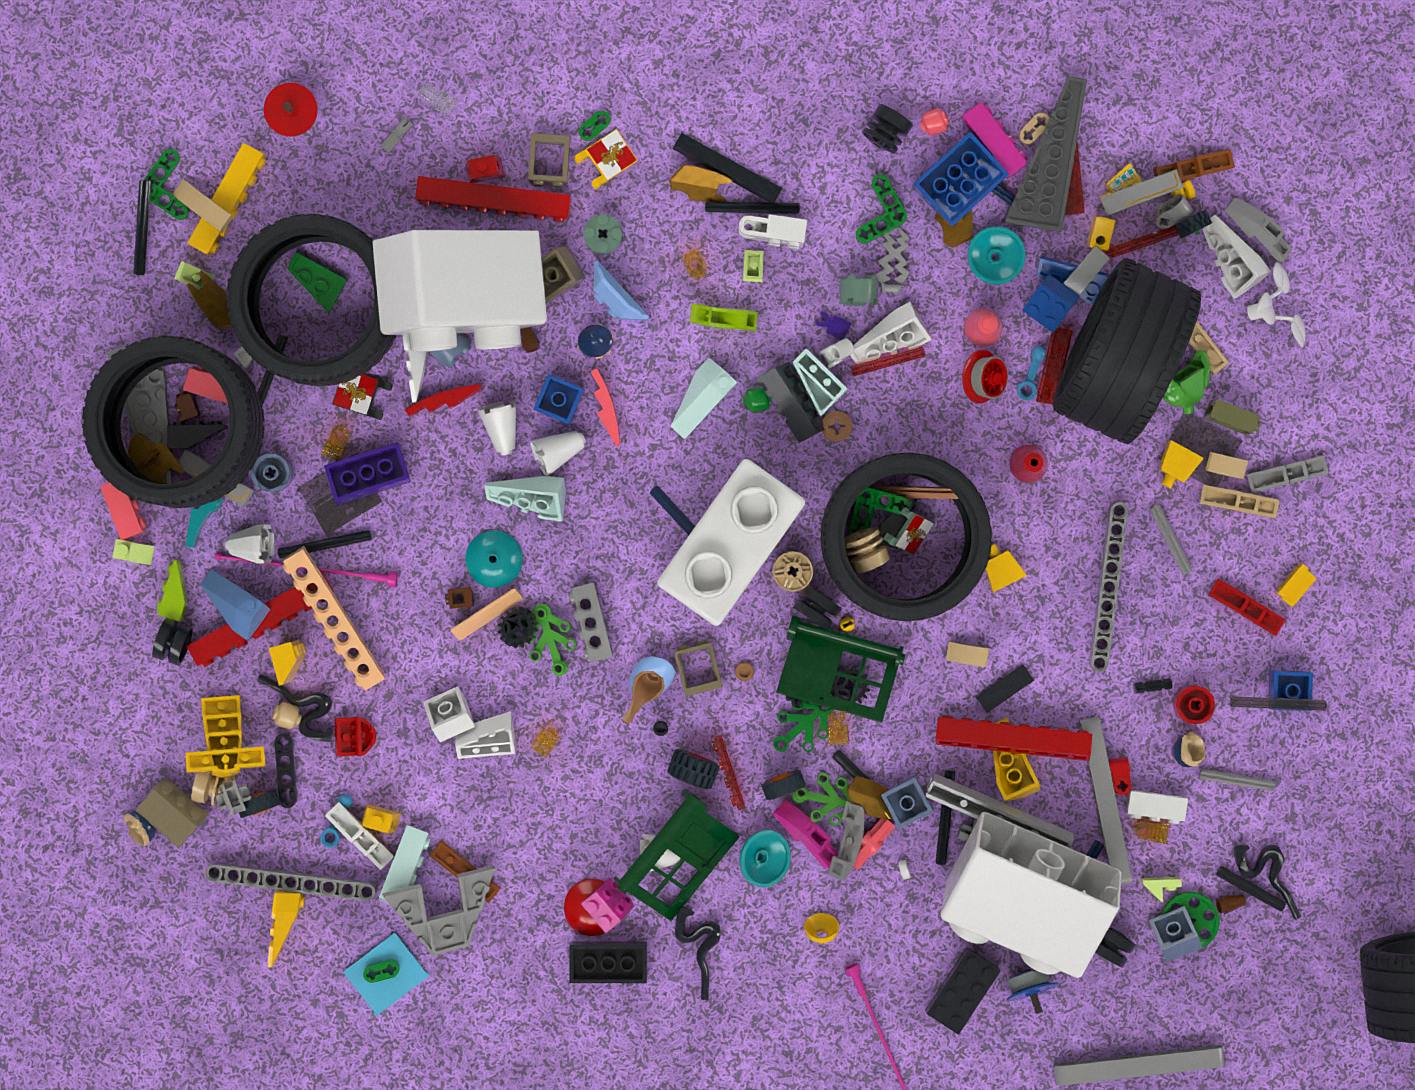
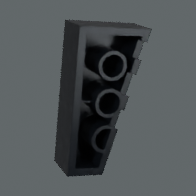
M790 362L777 366L756 378L759 383L763 382L767 390L765 392L768 397H773L776 401V409L779 414L781 413L783 416H786V424L799 443L825 430L822 419L816 414L814 404L808 398L805 386L799 381L796 369Z

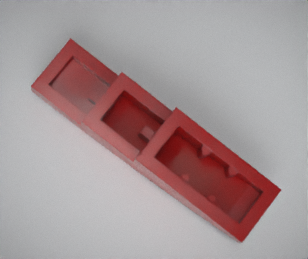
M480 384L443 391L417 402L405 409V412L409 417H412L426 407L428 412L432 413L444 404H447L452 409L483 388Z
M1217 579L1208 594L1213 599L1274 636L1278 635L1286 622V619L1220 579Z

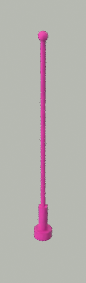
M220 552L215 554L217 560L229 559L252 562L236 556L222 555ZM271 561V563L259 564L282 566L284 563ZM298 567V568H297V569L307 570L305 567ZM318 568L320 572L364 577L366 580L387 582L388 587L397 586L398 572L390 571L389 575L370 572L363 574Z
M858 963L848 966L844 969L847 977H852L859 995L863 997L902 1090H907L865 995L867 992L858 974L861 972Z

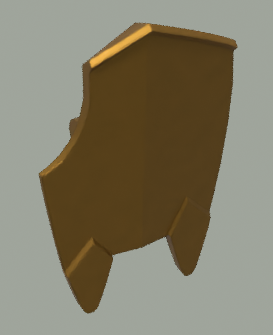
M686 164L682 165L668 180L672 190L684 192L689 196L690 200L726 202L727 199L716 192L719 184L732 183V179L722 174Z
M972 209L953 227L936 212L935 221L942 227L943 243L954 248L972 239Z
M200 271L199 274L205 285L198 290L188 283L187 287L192 297L216 328L232 327L228 316L227 293L207 274Z
M142 433L131 436L127 454L137 469L146 477L159 484H167L163 476L171 468L179 473H184L180 463L163 442L154 443L148 440Z
M857 775L847 788L850 802L862 806L867 816L893 819L881 796L882 793L889 789Z

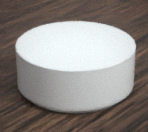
M906 859L899 861L902 878L904 880L911 878Z

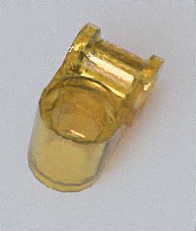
M346 426L334 427L322 450L321 456L330 457L336 460V462L342 460L351 436L349 428ZM339 429H343L346 434L342 440L337 437Z
M1139 820L1133 824L1132 831L1140 839L1168 844L1167 835L1171 824ZM1145 825L1146 832L1140 835L1138 829L1140 826Z

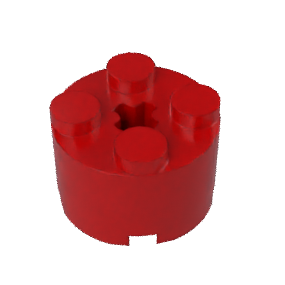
M1187 685L1179 689L1172 702L1174 712L1178 718L1190 724H1203L1214 713L1215 700L1213 695L1207 689L1197 685ZM1192 701H1197V703L1195 704L1196 708L1191 707Z

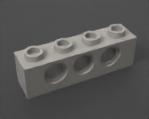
M595 582L571 588L572 592H569L572 604L575 603L577 609L574 611L576 622H580L582 628L579 629L581 641L585 640L586 648H583L585 658L589 659L591 663L613 657ZM583 599H589L591 602V607L588 610L583 609L580 605ZM588 617L595 619L596 625L594 628L586 626L585 621ZM592 636L600 638L601 643L599 646L594 647L590 644Z

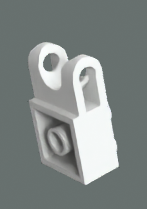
M770 214L768 218L744 216L739 222V234L746 239L769 242V246L780 247V244L788 245L787 248L799 249V246L803 247L807 220ZM750 224L753 226V229L747 231L744 226Z

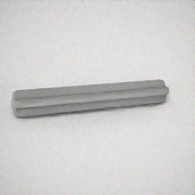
M1156 504L1150 507V511L1182 574L1190 573L1192 568L1160 505Z
M1200 769L1199 778L1268 791H1274L1275 782L1272 780L1208 769Z

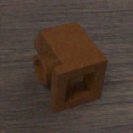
M187 391L176 395L177 403L175 408L177 413L182 415L179 418L180 422H185L201 415L192 393L187 394Z
M472 587L449 589L448 593L445 594L446 605H449L450 609L473 607ZM458 594H461L463 596V600L461 602L456 600V596Z

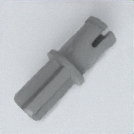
M403 117L395 129L390 130V135L381 144L384 151L390 153L397 143L403 140L402 137L413 126L409 121L404 127L408 119Z

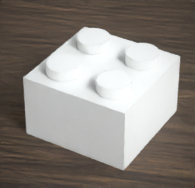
M458 686L423 702L431 729L439 742L475 727L467 700Z

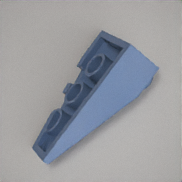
M212 569L200 583L230 628L247 641L271 610L264 603Z

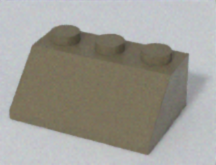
M166 776L135 810L177 848L183 845L209 815Z

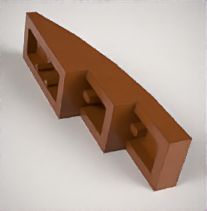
M1231 149L1156 167L1153 169L1154 176L1157 177L1177 169L1181 181H1186L1235 168Z

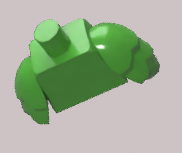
M1197 351L1194 357L1189 360V364L1175 373L1163 397L1164 401L1169 405L1183 408L1184 414H1191L1195 411L1194 404L1203 398L1204 390L1209 384L1211 363L1205 351Z

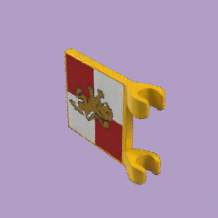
M617 129L574 157L577 164H580L589 157L600 172L601 176L592 181L594 189L599 188L638 161Z

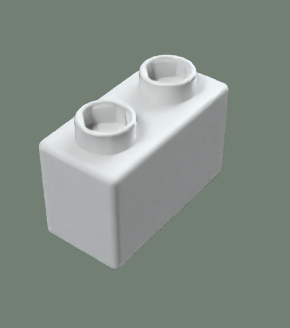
M411 230L373 240L380 330L385 335L409 334L411 351L422 352L456 348V333H474L475 348L479 350L516 347L521 344V328L541 325L547 321L539 231Z
M742 460L658 578V586L712 625H720L805 505V499L751 460Z
M982 812L947 878L941 918L948 922L952 930L966 941L983 944L990 940L1020 953L1024 962L1038 972L1056 974L1062 971L1079 978L1086 970L1120 908L1122 873L1117 868L990 813Z

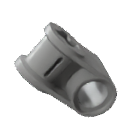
M1178 194L1156 207V225L1161 229H1167L1179 221L1187 219L1193 213V208L1183 195Z

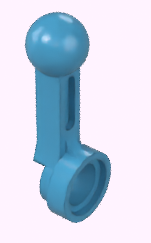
M1040 346L1032 349V361L1026 379L1017 387V394L1022 400H1031L1036 395L1037 390L1033 384L1040 361L1046 357L1045 349ZM1025 385H1029L1032 388V393L1029 396H1023L1021 393V389Z
M342 794L338 797L337 803L340 802L348 809L352 806L353 799L349 794ZM333 824L321 833V843L328 848L335 847L339 843L340 833ZM326 833H334L336 840L333 842L328 841Z

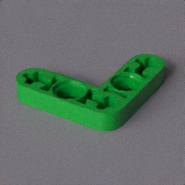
M167 149L162 153L144 180H149L152 177L155 181L159 182L158 186L155 183L152 186L153 192L150 193V201L175 219L184 220L189 216V208L162 188L180 162L179 153L174 149ZM174 153L175 161H170L167 164L170 167L168 170L161 163L163 161L166 164L168 161L167 155ZM159 168L165 170V176L161 179L155 176V172ZM168 195L170 202L165 206L161 205L160 197ZM174 200L177 201L174 204L178 208L184 207V215L179 214L177 216L178 212L171 208V211L168 210L173 205Z
M878 174L872 179V188L885 214L857 229L856 240L861 244H868L902 226L907 219L904 207L890 181L883 174ZM877 179H880V181L884 180L885 183L883 184V187L885 191L888 188L890 189V191H887L880 196L879 193H882V189L880 186H875L877 184ZM887 195L893 196L895 199L894 204L886 205L884 197ZM897 205L899 206V208H896L897 213L903 215L900 222L893 219L895 217L893 210L891 212L888 211ZM878 221L886 223L887 228L884 231L876 229ZM872 225L873 231L877 235L873 236L872 232L868 234V239L860 238L861 231L863 230L865 233L870 231L871 228L869 226Z
M871 486L867 487L856 500L849 534H853L859 528L860 530L870 528L875 507L901 514L902 506L894 505V503L904 501V504L907 505L906 508L911 510L912 501L903 495ZM865 492L871 495V498H868L867 501V497L864 495ZM883 495L889 497V504L887 506L881 503ZM861 508L866 509L868 513L866 519H862L859 516Z

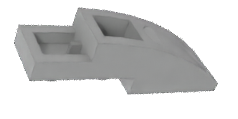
M1233 198L1225 208V211L1249 238L1255 235L1279 263L1287 258L1292 248L1282 238L1285 231L1269 216L1237 198Z

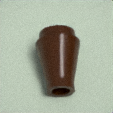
M531 327L521 328L522 349H525L526 353L540 349L539 344L541 342Z
M1243 894L1224 895L1216 899V907L1220 914H1228L1246 905V899Z

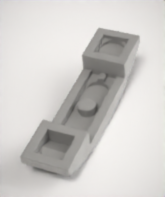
M1095 245L1063 285L1079 295L1110 257Z
M846 801L842 820L846 821L839 854L838 856H833L828 874L842 881L846 880L855 864L864 832L863 807L850 801Z

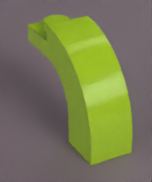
M691 304L690 323L719 329L756 331L758 312Z

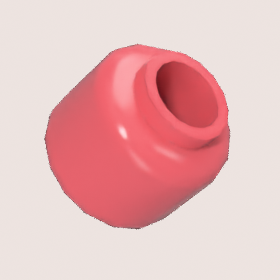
M940 108L923 113V121L920 122L922 131L927 132L930 136L946 131L947 125L950 124L945 110L942 111Z

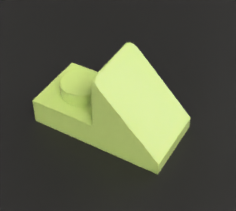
M745 250L743 281L762 282L764 251Z
M181 261L174 279L184 284L190 283L199 290L205 285L199 274L203 270ZM203 271V272H204L205 274H207L212 280H214L215 275H212V274H210V273H208V272H206V271Z
M116 539L112 558L151 565L155 546Z
M1179 877L1140 878V882L1162 903L1163 887L1169 891L1176 890V887H1182V879Z

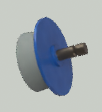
M1031 969L1023 970L1019 975L1007 981L1013 995L1006 1000L1015 1001L1030 997L1035 1013L1040 1014L1043 1010L1037 994L1058 986V982L1049 983L1048 974L1036 970L1031 971Z

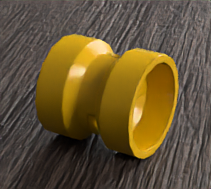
M1189 179L1182 182L1184 188L1171 192L1172 197L1181 194L1185 199H1192L1196 196L1194 187Z

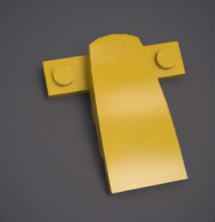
M240 695L201 698L207 751L185 753L186 772L211 771L212 775L216 777L228 778L240 773V769L265 767L264 746L241 748Z

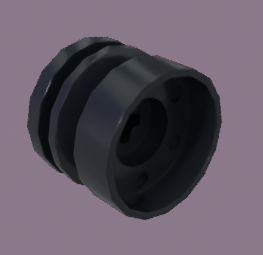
M879 104L873 114L878 123L869 121L867 123L869 128H864L862 134L876 147L896 154L898 150L896 145L901 146L902 144L897 134L906 137L913 124L894 109Z

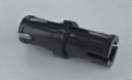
M657 721L653 726V731L658 736H664L668 732V725L664 721ZM662 726L664 730L659 731L657 727Z

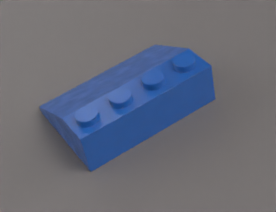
M969 132L912 185V188L953 227L1001 183L1009 173L980 141Z

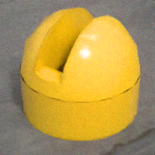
M843 617L840 620V627L843 631L850 632L855 627V621L851 617ZM849 621L852 622L851 625L845 628L843 627V624H846Z

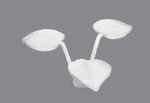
M1276 260L1273 276L1278 290L1272 295H1269L1267 292L1263 293L1259 303L1249 305L1247 307L1248 316L1251 320L1263 318L1269 325L1274 324L1275 319L1289 320L1292 323V333L1302 348L1304 347L1306 332L1301 317L1299 315H1294V318L1275 316L1272 306V298L1281 294L1282 291L1284 294L1289 291L1288 274L1283 265Z

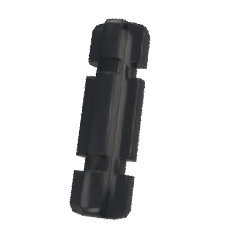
M1169 678L1163 679V681L1153 680L1134 684L1136 693L1159 691L1163 688L1166 690L1173 687L1172 680Z

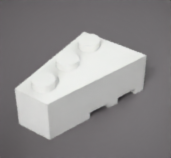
M511 711L475 722V727L455 736L458 759L515 754V733Z

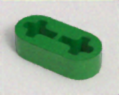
M605 111L596 112L580 126V138L583 141H591L610 125L609 114ZM598 116H606V124L600 123L596 126L595 124L599 121ZM592 126L594 127L590 137L587 135L583 136L584 128L590 129Z
M393 959L373 963L365 968L363 977L369 983L387 980L397 976L400 965ZM388 964H391L392 967H396L393 973H391L390 971L383 972V969H387ZM370 969H372L373 972L380 970V973L375 974V978H372L371 975H367Z

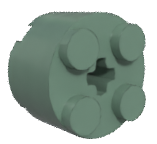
M600 214L592 217L585 225L584 239L592 252L599 255H608L614 253L620 247L623 233L619 222L615 218L606 214ZM600 231H602V232L607 231V233H606V234H607V238H606V239H605L604 237H602L601 239L599 238V237H600V234H599Z
M858 275L841 277L839 304L846 306H864L866 302H870V305L878 304L877 276H865V278L859 279Z

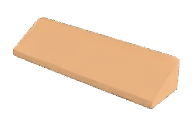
M513 588L452 628L451 632L461 641L522 601L523 597L517 588Z

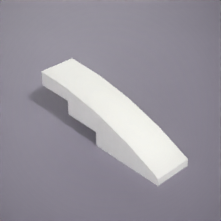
M340 802L325 815L380 870L395 857Z

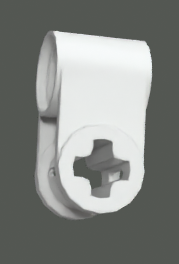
M843 339L819 353L824 356L828 364L827 367L830 369L853 354L854 347L851 341Z

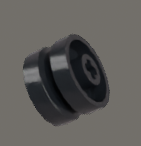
M807 586L802 594L811 601L810 604L798 599L793 608L828 631L833 622L824 614L828 612L832 616L837 617L843 608L835 604L833 599L821 591L817 592L810 586Z
M165 618L157 633L152 657L164 660L168 656L169 663L180 666L188 651L186 646L190 645L193 626L182 623L178 627L177 621Z
M1109 927L1103 937L1104 940L1101 941L1095 953L1123 968L1128 959L1119 952V949L1126 953H1132L1136 944L1126 938L1127 936Z

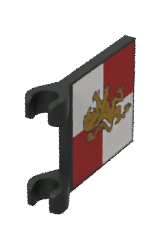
M363 374L351 381L340 383L332 405L382 420L383 413L373 410L371 407L378 387L391 391L393 384Z

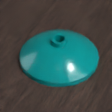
M990 227L979 232L971 241L967 254L968 264L973 274L981 281L993 285L1005 284L1013 280L1021 272L1026 257L1021 239L1013 231L1004 227ZM992 254H997L998 260H993Z
M491 530L479 534L471 541L466 551L465 563L470 576L477 583L486 587L497 588L511 583L518 576L522 568L523 555L518 542L512 536L502 531ZM492 555L497 559L495 563H491L489 560Z
M772 830L758 831L746 840L741 849L739 857L741 873L754 886L762 888L773 886L787 873L791 861V851L787 840L780 833Z

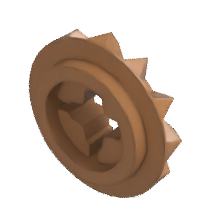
M833 411L824 417L823 427L825 430L822 432L830 441H843L851 433L852 422L845 413ZM835 418H837L838 424L845 425V427L839 429L838 435H836L835 429L828 428V426L834 425Z

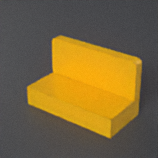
M1298 564L1274 592L1291 607L1298 602L1316 580V577L1308 571L1309 568L1304 564Z

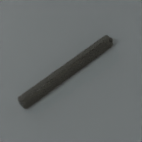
M1236 696L1230 698L1231 707L1325 711L1327 708L1325 700Z

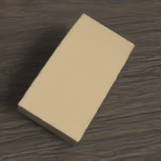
M1210 452L1205 470L1244 479L1248 460Z
M949 641L946 660L987 667L990 648Z

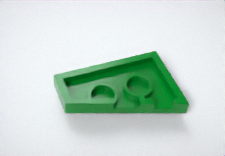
M296 252L287 269L326 312L330 314L348 280Z

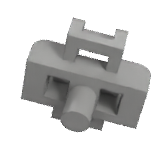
M235 779L222 783L221 788L223 792L215 795L220 810L229 807L231 815L246 811L243 802L252 799L247 784L238 787Z

